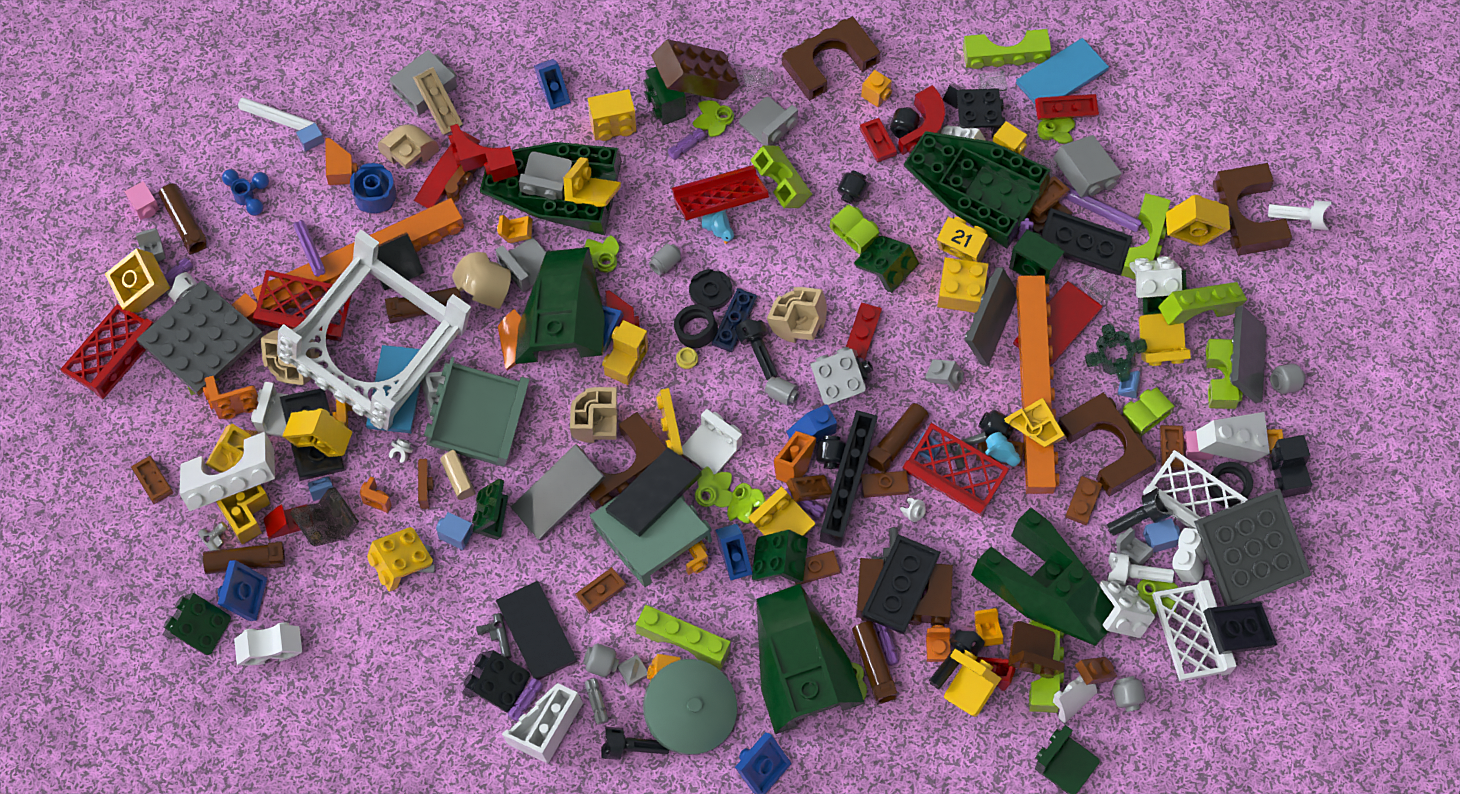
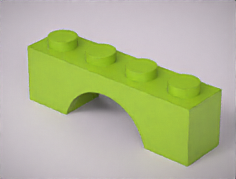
M1048 29L1027 30L1021 42L1009 47L992 43L985 34L964 36L963 53L966 68L980 69L983 66L1001 67L1006 64L1019 66L1029 62L1041 64L1048 60L1051 54Z
M1145 193L1138 219L1142 221V225L1147 229L1149 240L1141 246L1129 248L1121 276L1136 280L1135 273L1130 268V263L1135 262V259L1147 258L1149 261H1153L1154 257H1159L1162 245H1158L1159 239L1164 240L1167 227L1163 225L1166 221V212L1170 210V199Z
M1238 282L1172 292L1158 308L1167 324L1174 325L1185 323L1192 317L1209 310H1213L1217 317L1232 315L1235 313L1236 307L1242 306L1247 301V298Z
M646 604L635 624L636 634L657 643L667 642L679 646L693 654L698 660L710 663L719 670L722 669L731 651V641Z
M1030 619L1029 624L1055 633L1053 660L1063 661L1064 647H1060V638L1063 639L1064 633ZM1064 672L1055 675L1054 678L1041 677L1031 682L1029 688V712H1058L1059 708L1053 703L1054 694L1060 690V683L1064 681Z

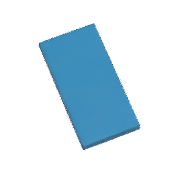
M1081 38L1016 79V84L1035 104V99L1038 97L1071 95L1108 71L1109 66Z
M382 345L375 382L385 381L398 375L408 366L420 349ZM421 382L395 414L393 424L388 431L412 433ZM385 386L383 388L385 391V396L389 394L387 393V391L390 390L391 387ZM373 388L372 396L377 391L375 388ZM367 418V429L386 431L383 428L378 429L370 422V419Z

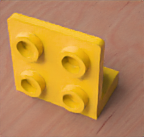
M580 157L563 177L565 201H572L576 204H592L596 207L607 206L621 188V182L590 178L591 168L589 167L588 158Z
M782 486L748 517L763 535L791 530L805 536L816 525Z

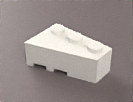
M1264 412L1213 420L1196 430L1198 450L1200 452L1249 463L1255 462L1270 453Z
M558 683L535 703L536 706L526 715L523 714L519 718V722L510 730L507 729L502 733L508 745L547 764L583 704L578 692Z

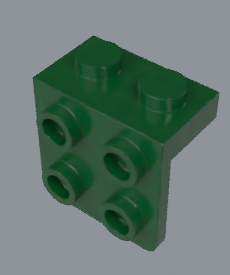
M886 236L876 238L854 262L856 268L878 275L885 290L891 293L920 264L909 244Z
M497 479L479 490L476 496L477 510L472 518V523L474 524L472 532L495 540L501 538L508 495L502 494L504 480Z
M791 530L758 537L755 544L752 579L761 581L782 576L795 583L803 582L808 538Z
M195 593L187 594L185 597L181 596L175 605V608H177L175 614L169 616L163 626L165 631L162 635L168 639L178 638L202 654L210 655L228 626L231 616Z
M1065 725L1061 731L1056 729L1049 739L1052 743L1047 749L1042 747L1036 755L1035 759L1038 761L1035 770L1067 794H1077L1097 768L1100 760L1070 738L1073 730Z

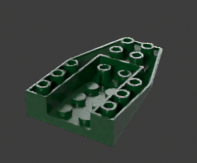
M928 131L924 132L904 163V167L949 211L973 227L978 226L984 229L988 237L1008 249L1017 235L1020 223L1029 216L1050 183L1049 168L991 141Z
M552 142L512 150L519 173L517 176L494 182L492 174L487 175L485 169L480 187L481 194L536 218L605 236L613 198L607 206L603 207L565 201V193L563 199L551 200L546 197L520 192L519 180L521 174L525 173L530 153L538 152L569 159L572 162V166L580 157L588 158L589 167L591 168L590 178L618 181L622 163L618 148Z

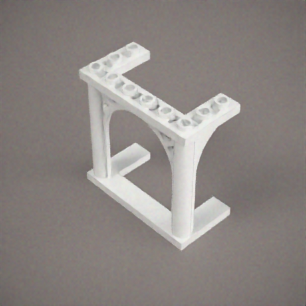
M360 229L355 236L353 261L301 324L292 330L283 324L278 330L277 354L284 363L294 365L302 376H309L314 379L318 387L331 391L339 402L348 403L352 406V410L355 413L368 417L375 427L388 431L393 424L395 414L455 337L457 335L462 336L466 331L471 306L454 294L448 299L446 307L379 261L377 259L379 242ZM369 273L441 322L402 372L393 378L380 382H363L345 375L334 365L326 348V332L332 318ZM316 336L321 339L319 343L310 342L311 340L315 341ZM317 348L322 351V355L312 359L306 356V352ZM321 362H325L328 365V367L324 369L323 365L318 364ZM342 376L344 380L341 381L338 377ZM385 386L391 387V389L387 391V393H389L387 396H385V391L383 389ZM361 387L364 390L363 395L358 390L355 391V388ZM372 388H375L377 391L374 393L370 401L368 398V391Z

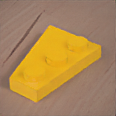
M669 388L661 389L656 396L658 410H661L662 414L660 419L663 432L666 431L668 440H665L666 448H670L679 456H682L683 450Z

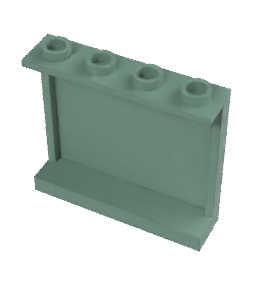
M451 357L450 363H445L441 376L445 377L444 384L439 383L435 395L440 397L438 404L433 403L430 416L434 417L432 424L427 423L424 436L428 437L426 445L445 451L454 450L459 455L505 467L530 379L521 377L518 382L453 363L455 357Z
M683 495L640 537L606 512L605 508L617 497L589 515L595 530L645 588L652 583L650 575L704 538L709 543L712 542L710 534L712 529L706 520H700L696 509L684 502L685 498Z

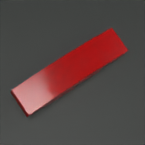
M462 131L469 140L479 145L481 142L479 139ZM450 144L413 201L428 209L439 204L444 194L447 195L445 185L460 167V165H457L453 154L457 152L456 147L452 148Z

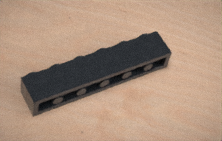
M858 410L855 412L820 531L819 542L842 547L867 461V454L870 451L876 430L877 415Z

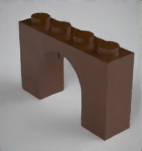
M853 16L839 21L837 25L829 29L822 30L813 38L805 39L794 48H788L782 54V66L809 101L827 92V80L813 61L820 52L827 49L844 51L851 57L861 72L880 63L881 52Z
M1268 163L1218 171L1215 180H1213V189L1215 193L1219 194V203L1229 207L1230 243L1232 249H1236L1238 256L1285 248L1289 246L1292 239L1286 219L1254 222L1243 216L1237 205V201L1246 195L1271 190L1274 180Z
M1104 392L1059 418L1058 424L1067 437L1066 440L1069 444L1095 430L1111 432L1122 442L1124 448L1122 457L1101 469L1096 478L1099 483L1103 484L1102 488L1109 497L1154 470L1157 463L1154 453L1151 450H1147L1143 445L1141 436L1131 429L1128 419L1119 413L1113 399L1108 398Z
M635 412L619 423L620 434L636 454L635 461L627 470L621 473L609 474L601 471L606 478L586 497L596 510L621 494L667 449L638 412Z
M860 558L856 618H861L862 621H870L861 617V614L883 568V559ZM936 564L928 581L927 593L919 601L909 623L910 625H920L921 623H931L932 626L949 625L953 565Z

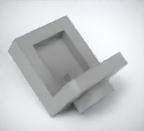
M157 228L136 233L141 250L153 253L157 263L160 260L166 259Z
M933 359L925 378L930 383L948 384L952 391H957L960 383L963 381L964 372L956 361Z
M1131 527L1125 533H1121L1116 540L1117 553L1129 555L1131 564L1142 566L1153 555V548L1135 538V530Z

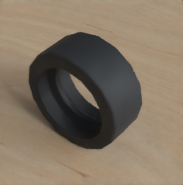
M700 304L687 306L674 319L675 332L679 341L686 347H704L713 341L717 334V322L712 311L706 306ZM695 318L707 319L708 325L702 332L696 335L684 333L683 328L689 321Z
M1229 461L1221 463L1214 468L1211 475L1217 479L1226 473L1239 477L1244 484L1243 491L1240 494L1245 498L1249 497L1253 489V478L1245 466ZM1218 486L1208 487L1209 495L1212 499L1223 497V492ZM1238 499L1227 500L1228 507L1239 504L1241 501ZM1224 501L1216 502L1219 505L1225 507Z

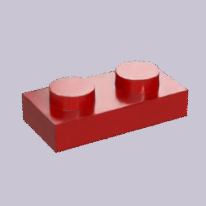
M879 117L860 124L859 129L877 163L897 155V150Z

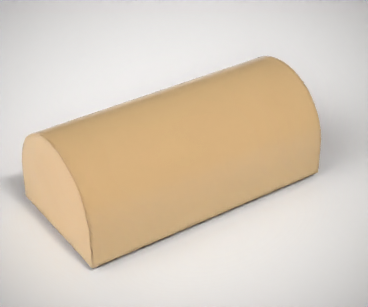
M451 450L445 453L440 458V461L457 499L464 500L475 495L476 492L456 451Z

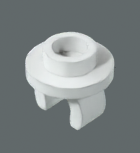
M399 438L397 441H392L391 445L395 448L390 451L389 457L394 458L396 453L400 452V462H406L408 453L413 452V448L410 447L411 443Z
M908 498L909 508L901 507L900 510L910 521L917 522L925 515V503L919 499Z

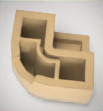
M413 124L398 126L378 142L379 152L393 164L399 162L405 169L409 168L418 159L424 164L439 151L437 142L424 130Z
M475 252L466 255L460 260L452 274V278L459 291L464 289L473 295L472 300L500 309L509 290L511 273L510 269L504 268L496 262H490L486 253Z
M794 287V291L788 292L782 297L778 295L767 317L772 331L780 338L792 343H796L798 338L814 340L818 329H823L826 321L827 304L823 290Z
M278 330L261 338L264 367L267 366L270 372L277 377L276 380L283 383L305 385L312 379L309 376H302L291 363L288 365L279 359L277 354ZM315 348L306 352V356L315 359L319 357V352H315Z
M592 387L585 389L575 400H572L570 410V433L572 437L586 443H594V440H617V387Z

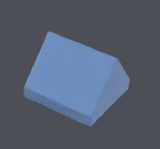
M315 123L296 132L305 152L324 143L323 135Z
M1139 371L1121 375L1118 395L1137 399L1141 380Z
M923 432V433L921 434V436H920V438H919V440H918V442H917L915 448L917 447L918 443L920 442V440H921V438L923 437V435L925 434V432ZM929 436L930 446L940 444L939 441ZM943 447L931 449L933 459L937 457ZM929 450L919 452V455L931 462Z
M330 476L308 483L313 501L335 494Z

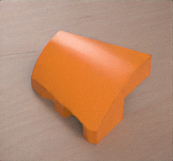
M515 309L507 314L498 325L504 365L507 371L517 365L515 363L521 316Z

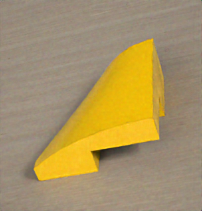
M1043 398L1004 418L1006 423L1045 448L1067 438Z
M233 423L226 426L205 465L219 473L231 469L243 457L244 439L251 437V435Z

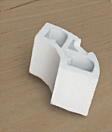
M287 622L278 623L274 627L263 630L246 629L234 639L237 665L265 664V661L270 658L283 661L302 653L300 627L290 625Z

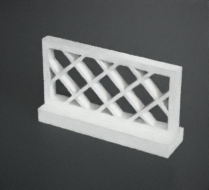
M1175 450L1150 485L1143 491V495L1157 488L1155 485L1160 479L1170 477L1172 489L1159 490L1161 501L1166 507L1173 510L1172 517L1191 529H1196L1195 520L1203 518L1196 514L1194 505L1208 503L1211 515L1213 514L1212 502L1224 501L1225 508H1228L1227 500L1238 499L1241 502L1248 500ZM1177 458L1184 463L1185 471L1172 473L1170 464ZM1168 469L1169 474L1163 475L1165 471ZM1189 474H1201L1204 484L1191 486ZM1186 475L1188 487L1175 489L1173 477ZM1206 478L1213 483H1207ZM1219 486L1222 488L1223 497L1210 499L1208 487ZM1205 488L1207 500L1194 502L1192 490ZM1189 490L1191 502L1179 503L1175 492ZM1192 506L1193 511H1191L1187 507Z
M1209 580L1200 581L1197 585L1154 592L1152 596L1179 681L1221 674V676L1231 674L1237 667L1233 654L1219 655L1203 613L1207 608L1217 607ZM1193 592L1195 598L1193 606L1181 599L1183 594ZM1168 597L1175 601L1171 610L1162 605L1161 598ZM1177 604L1190 610L1186 618L1173 612ZM1192 612L1201 617L1203 623L1200 627L1188 621ZM1170 616L1183 623L1178 631L1169 627L1168 620ZM1185 625L1197 632L1193 640L1181 634ZM1199 634L1208 639L1209 646L1207 649L1195 642ZM1177 638L1189 644L1185 653L1176 648L1175 641ZM1191 647L1204 654L1199 662L1187 655ZM1206 655L1215 660L1217 668L1210 669L1202 664ZM1184 659L1196 666L1194 672L1184 674L1182 668Z

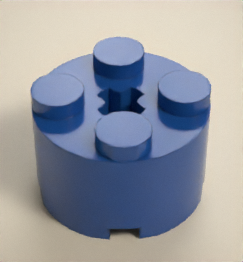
M368 163L362 165L356 173L352 174L350 188L354 202L359 210L367 213H381L391 209L396 199V188L390 171L381 164Z

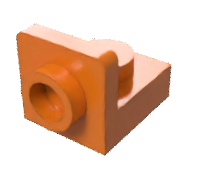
M370 476L360 489L362 502L388 513L392 506L390 498L381 490L375 491L377 487L376 480Z
M934 625L931 628H927V662H943L950 654V628H945L943 625Z

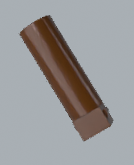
M175 183L163 186L158 194L188 254L191 255L206 249L205 235L200 229L179 186Z
M457 287L426 292V294L445 307L452 294L461 299V294ZM397 296L385 299L390 324L402 322L403 319L428 315V313L405 297L398 298Z
M912 403L878 445H875L867 454L868 465L885 474L895 458L929 419L927 410L917 403Z
M272 542L266 545L203 551L205 574L226 572L228 563L232 560H236L251 569L285 567L284 547L282 542Z
M867 621L854 626L852 632L872 688L874 700L877 702V705L896 700L897 690L874 622Z

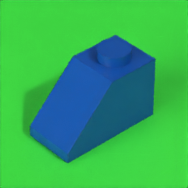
M551 59L534 65L539 84L550 109L571 103L559 63Z
M826 404L806 413L786 433L790 439L798 431L816 437L817 442L822 440L823 436H831L837 432V421Z
M737 523L716 529L715 533L730 581L752 575L743 533Z

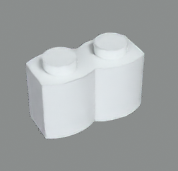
M1184 528L1178 540L1179 549L1173 558V569L1182 582L1198 583L1202 578L1204 572L1203 562L1207 556L1197 529Z

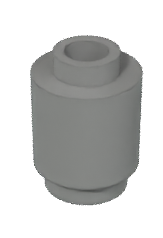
M665 244L651 257L649 266L657 275L666 274L681 260V252L674 244Z
M771 377L765 387V393L770 398L787 406L791 403L794 404L800 393L797 391V385L780 377Z

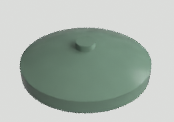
M683 659L670 663L653 676L644 694L643 713L650 733L662 746L675 753L697 755L716 748L728 737L736 721L737 699L730 681L718 668L702 660Z

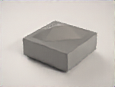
M638 655L633 656L617 667L628 687L647 678V669Z

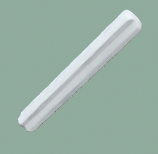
M244 97L238 103L240 110L297 130L315 123Z

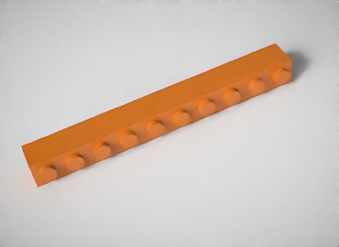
M450 198L369 236L377 240L379 244H382L407 232L415 251L418 252L428 244L438 243L445 236L458 234L464 228V224L458 209ZM355 242L320 257L325 268L324 275L315 276L309 263L285 274L334 284L353 261ZM279 278L268 281V286L272 291L283 285ZM297 282L288 286L294 296L305 290L301 283ZM262 284L252 289L257 303ZM320 287L310 291L314 299L320 297L325 292ZM285 288L274 294L280 304L291 298ZM306 293L296 300L301 305L302 302L311 298ZM271 296L263 301L262 308L271 310L278 305ZM292 301L284 306V311L289 308H297L295 302Z
M1018 276L1016 298L1022 409L1043 398L1056 419V410L1052 409L1051 401L1055 400V389L1050 386V380L1054 378L1053 366H1049V359H1052L1053 355L1052 346H1048V338H1051V325H1047V317H1050V304H1046V297H1049V284H1045V276ZM1023 434L1026 494H1053L1055 488L1059 487V473H1055V465H1058V452L1054 451V444L1045 448Z

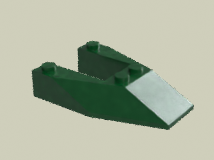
M1030 507L1017 520L1011 537L1045 561V563L1030 576L991 546L977 559L971 576L1026 618L1097 646L1110 632L1102 624L1115 606L1050 521Z

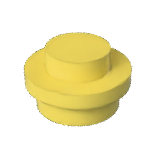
M685 347L678 351L676 362L683 369H691L696 366L698 355L692 348Z

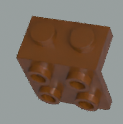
M1022 621L1014 622L1008 666L1040 675L1043 678H1054L1055 675L1063 673L1065 663L1053 660L1055 633Z

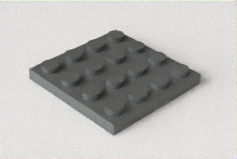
M201 280L136 340L199 396L204 392L203 387H206V377L214 376L215 380H217L264 335L260 329Z
M1274 489L1194 521L1225 606L1239 605L1311 576L1280 489Z

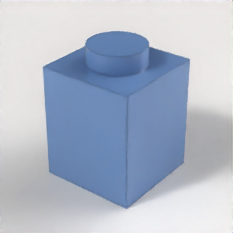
M447 512L446 516L439 520L436 530L440 540L464 550L473 534V525L471 522Z
M1172 518L1148 524L1143 531L1145 541L1148 546L1153 548V553L1176 547L1181 534L1178 525H1174Z

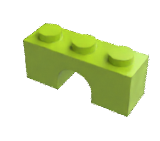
M763 145L750 159L761 176H768L778 184L773 194L783 208H800L812 195V192L779 146Z
M1209 339L1205 347L1206 368H1216L1224 374L1223 379H1211L1209 383V408L1236 409L1238 402L1242 401L1243 392L1236 386H1233L1229 378L1230 373H1232V339Z

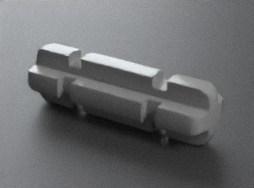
M595 678L587 680L585 686L593 713H595V721L598 725L608 722V715L605 711L598 681Z

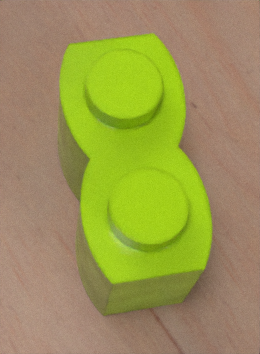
M849 204L830 220V229L859 255L879 237V228L876 223L865 219L859 208Z
M1157 387L1152 390H1145L1139 396L1140 400L1136 402L1130 401L1122 409V415L1128 419L1129 426L1140 436H1143L1155 425L1171 415L1175 406Z

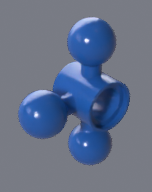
M233 169L224 171L222 181L225 185L231 186L236 203L246 205L247 212L252 216L261 214L263 204L260 200L254 199L252 190L266 188L269 184V177L263 172H258L253 175L252 182L249 183L246 179H239V174Z

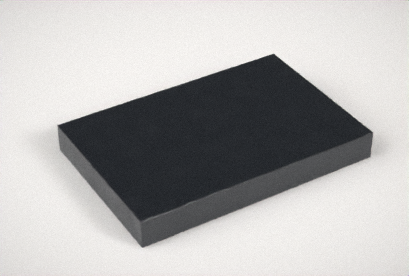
M1261 602L1213 607L1203 611L1219 655L1269 649L1277 646Z

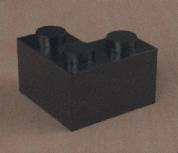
M1304 435L1278 439L1267 460L1270 471H1274L1275 489L1281 490L1283 498L1307 494L1312 487L1306 466L1311 455Z

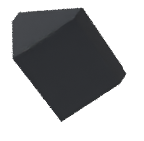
M952 84L948 86L943 101L958 109L957 91L961 90V88Z

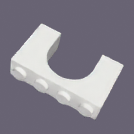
M262 432L244 439L243 457L235 466L223 473L211 475V471L205 465L206 463L202 456L182 463L180 467V496L188 510L192 511L275 479L274 447L266 433Z

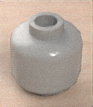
M1297 364L1280 365L1272 372L1270 382L1272 387L1280 394L1298 392L1304 385L1305 373Z
M597 643L593 647H588L583 664L586 665L587 672L600 677H607L610 672L615 673L619 659L616 658L615 649Z
M1134 676L1116 680L1117 684L1112 687L1117 707L1126 708V712L1140 709L1139 704L1144 703L1146 700L1141 680L1135 679Z

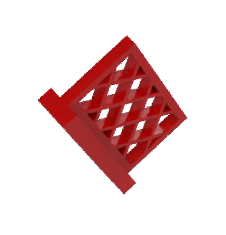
M754 165L671 188L675 207L677 210H680L686 221L769 198V193L757 176Z
M266 270L257 307L254 311L253 321L255 324L278 329L283 324L288 328L294 329L306 319L305 311L316 306L323 298L321 297L315 301L310 291L320 287L327 293V289H330L333 284ZM269 277L279 278L283 285L272 291L268 286ZM294 282L301 283L305 290L294 296L288 286ZM285 288L291 298L280 304L274 294ZM307 293L313 303L302 309L296 299ZM352 295L344 303L343 313L340 309L338 311L341 316L340 325L329 324L326 339L342 342ZM272 296L278 306L271 310L263 309V301ZM294 301L299 311L293 315L286 314L283 307Z
M117 304L62 366L61 372L92 390L101 399H104L146 351L136 339L154 323L147 318L144 320L131 311L123 310ZM119 312L124 314L125 321L114 323V318ZM141 324L136 331L130 332V325ZM125 326L126 333L115 336V329ZM110 330L111 337L100 339L99 335L103 331ZM126 339L124 345L116 349L115 342ZM111 343V350L101 352L100 345ZM96 346L95 354L85 356V351L89 347ZM112 356L107 364L101 365V358ZM97 359L96 367L86 369L87 361ZM81 363L82 370L70 371L74 364ZM97 372V376L92 382H88L87 375Z
M933 423L929 425L909 460H906L902 467L908 474L981 517L1010 470L1008 467ZM933 430L941 434L943 443L930 446L928 438ZM945 437L950 439L951 441L946 442ZM955 443L960 445L963 454L949 457L947 445ZM944 446L947 458L934 461L931 449ZM964 448L970 451V453L965 454ZM929 450L930 463L921 464L915 461L919 452ZM972 455L979 456L982 466L969 469L966 457ZM964 458L967 470L953 473L951 461ZM984 460L987 461V462H989V463H991V464L985 465V464H984ZM948 462L951 474L943 476L937 474L935 465ZM933 466V471L927 467ZM996 466L1002 470L997 479L988 480L986 468ZM983 469L986 481L973 484L970 472ZM968 473L970 485L965 487L956 485L954 476ZM952 477L953 482L949 481L946 478ZM995 483L991 489L990 484ZM987 485L989 494L983 501L976 497L974 488ZM967 489H972V493H973V494L969 493V492L966 491V490H967Z

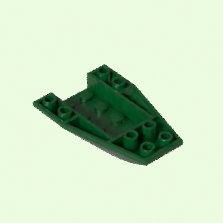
M590 248L547 251L518 326L515 363L538 362L539 351L576 348L581 358L603 356L605 314Z
M801 584L756 599L761 692L775 734L798 727L797 720L840 706L842 711L865 704L850 658Z

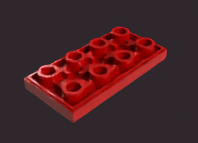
M1069 281L1047 303L1050 304V317H1047V325H1051V338H1048V346H1052L1053 349L1052 359H1049V366H1052L1103 308L1101 304ZM1017 337L1014 340L1013 345L1019 348V340Z

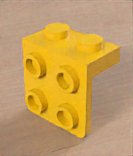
M1162 313L1141 315L1139 317L1141 360L1149 363V366L1162 365V361L1180 364L1184 363V359H1191L1190 349L1185 347L1184 323L1168 325Z
M412 527L372 541L367 555L369 564L375 567L381 584L385 585L389 592L398 588L401 577L427 568L433 562V559Z
M954 649L950 657L960 663L962 667L946 690L944 698L971 716L976 717L1000 682L1001 677L991 671L993 666L981 659L979 663L976 662L978 657L965 650L964 653H961Z

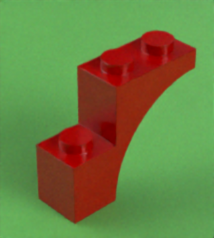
M458 124L450 126L452 134L448 135L452 148L456 147L457 152L453 154L457 165L461 164L464 172L485 166L487 175L492 174L494 182L519 175L510 146L502 148L484 147L469 140L463 134Z

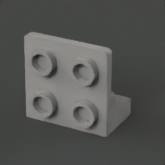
M533 237L513 250L507 251L503 245L495 250L497 262L502 267L510 269L511 279L522 292H525L534 285L546 252Z

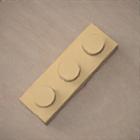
M434 67L413 77L442 135L450 132V126L463 125Z

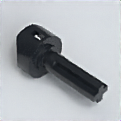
M747 319L736 326V334L742 345L751 344L767 381L771 377L776 378L779 374L762 340L768 334L764 321Z
M1156 488L1142 496L1143 506L1108 523L1107 527L1110 534L1112 533L1115 536L1149 517L1153 522L1158 523L1172 516L1173 510L1166 507L1159 496L1160 488Z
M961 629L956 630L949 640L954 649L961 653L967 650L976 657L981 652L985 643L976 632L961 631ZM954 649L929 679V683L938 690L960 664L950 657Z
M605 727V738L607 740L601 746V758L620 760L624 751L669 754V750L657 740L625 738L623 728Z

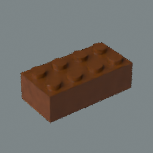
M667 39L651 54L667 89L725 100L740 86L737 74L732 69L728 56L723 51Z

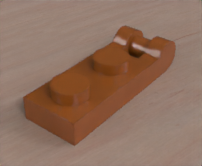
M460 165L445 185L447 199L451 198L454 203L460 199V191L465 185H469L472 182L474 173L482 167L464 172L462 165Z

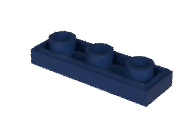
M737 288L717 330V334L712 341V346L731 353L733 352L739 339L736 334V326L749 318L758 295Z

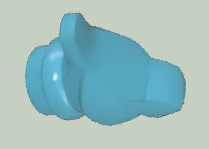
M726 210L703 216L702 228L707 229V231H713L714 235L722 238L725 244L734 238V232L730 227Z
M1001 432L993 433L986 439L988 448L985 452L986 455H990L997 461L1005 462L1012 467L1020 463V455L1015 451L1013 444L1008 442Z

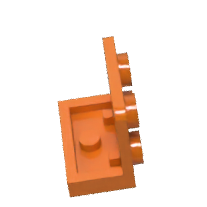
M214 376L205 378L206 387H203L206 400H208L211 410H215L219 419H232L236 414L243 412L252 413L254 409H257L259 402L257 401L258 393L255 386H248L221 394Z

